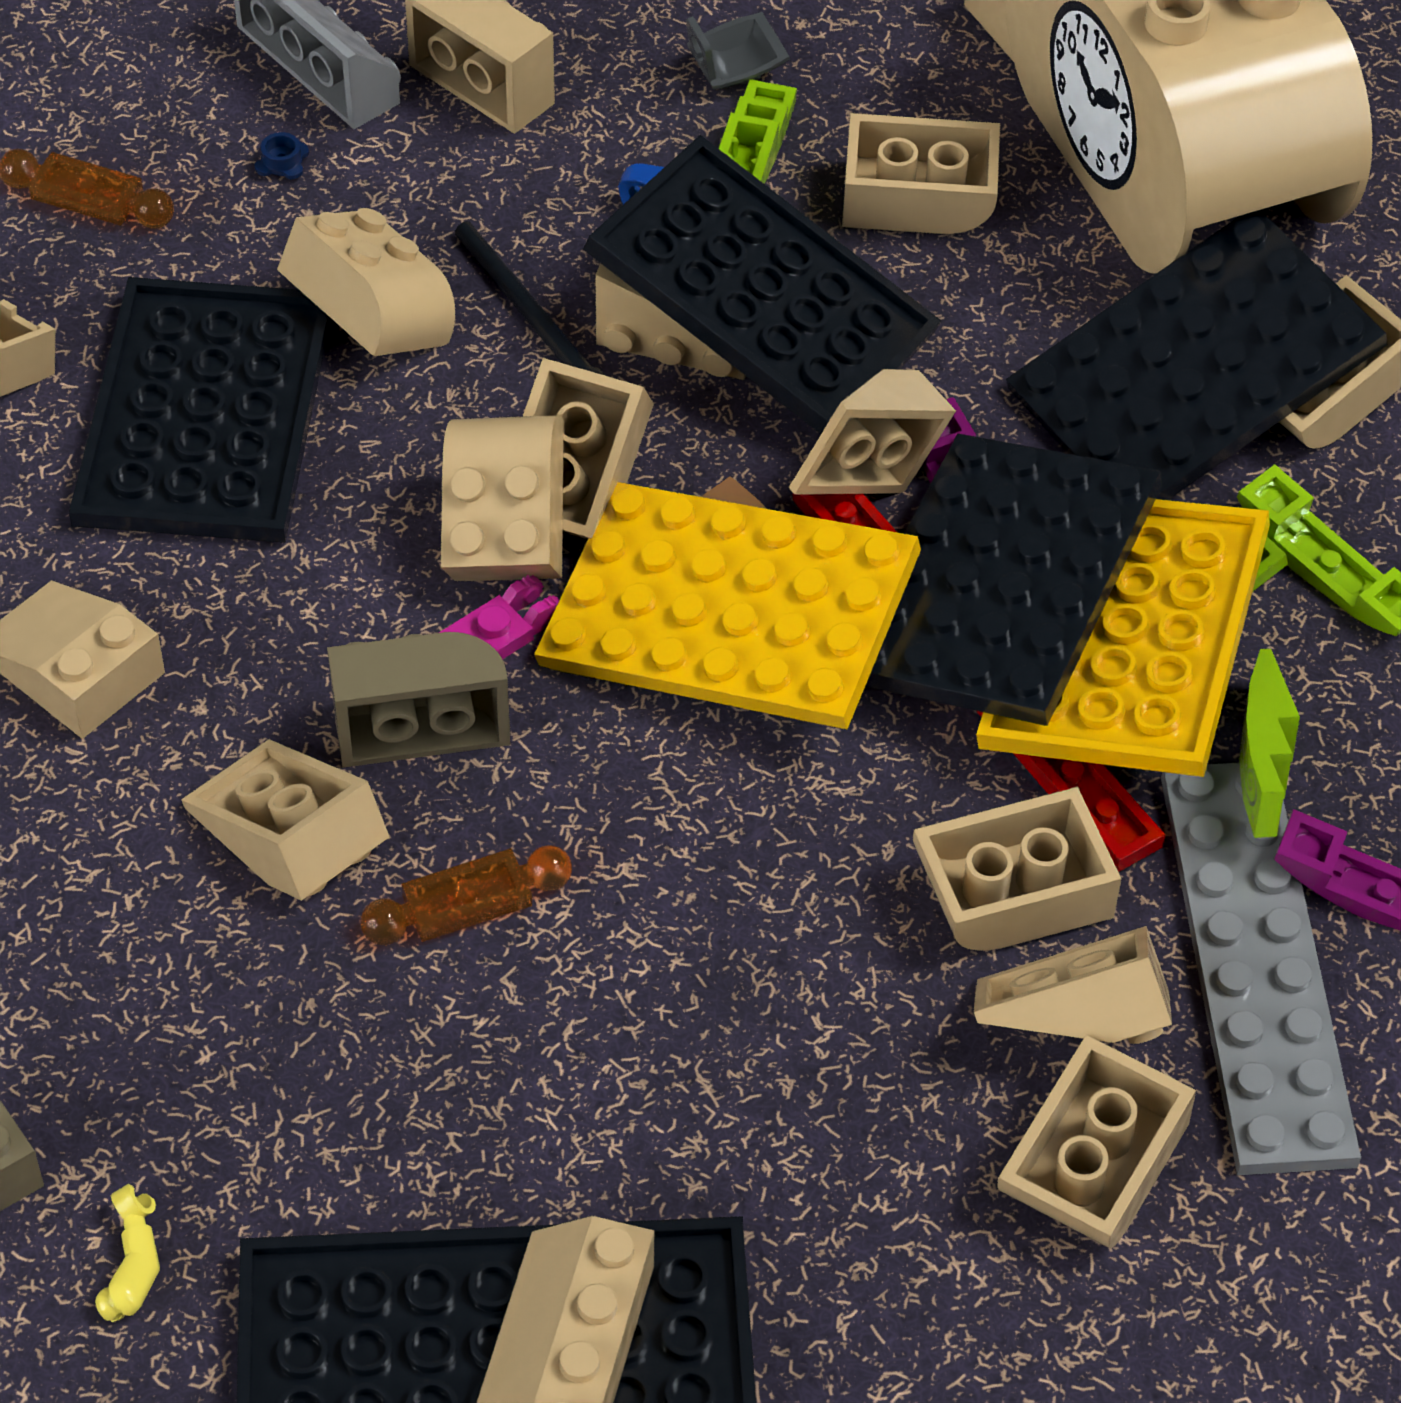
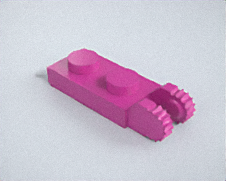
M527 575L520 581L517 580L512 583L502 597L500 595L496 596L439 633L459 632L478 637L490 644L503 660L533 641L534 635L547 628L560 599L557 596L553 595L551 597L549 595L543 601H538L532 605L522 618L517 612L537 600L541 596L540 594L543 592L542 588L544 587L537 577Z

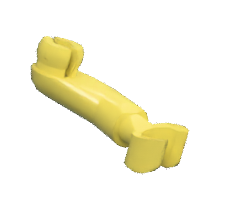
M127 1184L111 1194V1200L124 1221L125 1230L122 1232L121 1237L125 1258L111 1279L109 1287L102 1289L95 1300L99 1314L106 1321L111 1320V1322L119 1321L125 1315L132 1316L141 1308L160 1271L152 1227L146 1225L145 1217L154 1212L156 1203L148 1194L143 1193L135 1197L134 1187L131 1184Z

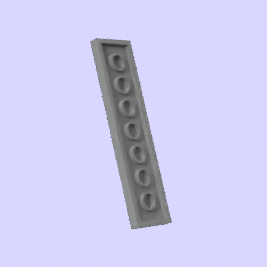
M1239 763L1207 764L1204 777L1162 772L1161 782L1237 1175L1358 1168L1361 1154L1302 883L1274 860L1288 822L1284 800L1277 837L1254 838L1243 802Z

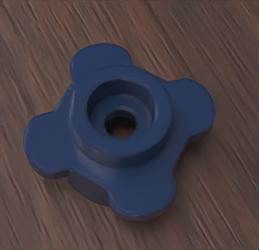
M286 132L273 133L263 139L260 145L261 159L257 160L254 164L257 174L261 176L274 174L285 176L287 179H296L303 174L302 160L309 155V148L305 143L300 142L296 136Z

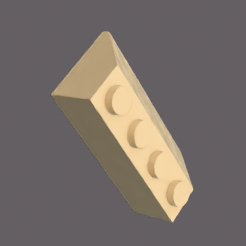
M590 1216L532 1231L477 1403H613L654 1268V1230Z

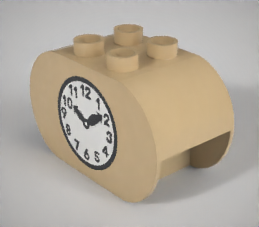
M1005 0L1007 28L1013 60L1028 103L1132 261L1142 270L1155 274L1181 256H1184L1189 248L1193 230L1199 227L1292 200L1310 219L1319 223H1332L1349 216L1361 201L1369 179L1372 160V122L1369 100L1362 70L1352 42L1341 20L1326 0Z

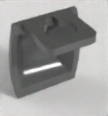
M763 12L734 19L705 33L701 30L694 16L686 19L689 39L687 46L713 90L719 91L740 83L746 84L750 79H759L763 74L780 67L790 60V56Z

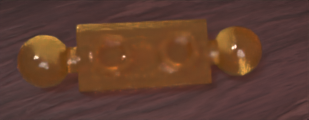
M12 149L6 152L0 160V177L4 183L16 189L29 187L31 199L120 226L131 212L135 214L140 224L150 229H159L166 226L174 215V204L171 197L163 190L156 188L143 191L142 179L136 176L54 152L49 154L42 165L38 164L37 159L32 153L24 149Z
M544 845L535 849L530 854L527 863L520 866L512 848L401 883L402 896L405 903L399 904L387 898L372 901L361 914V929L369 941L378 945H390L397 942L404 935L407 926L415 925L421 941L424 942L531 907L532 892L529 887L534 885L543 891H556L562 888L571 877L572 862L569 855L563 849L554 845Z

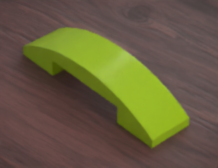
M1275 464L1238 492L1237 499L1242 508L1269 510L1270 527L1267 537L1286 553L1288 566L1295 573L1360 622L1390 635L1398 636L1401 633V572L1397 568L1393 567L1386 574L1381 573L1309 511L1314 497Z

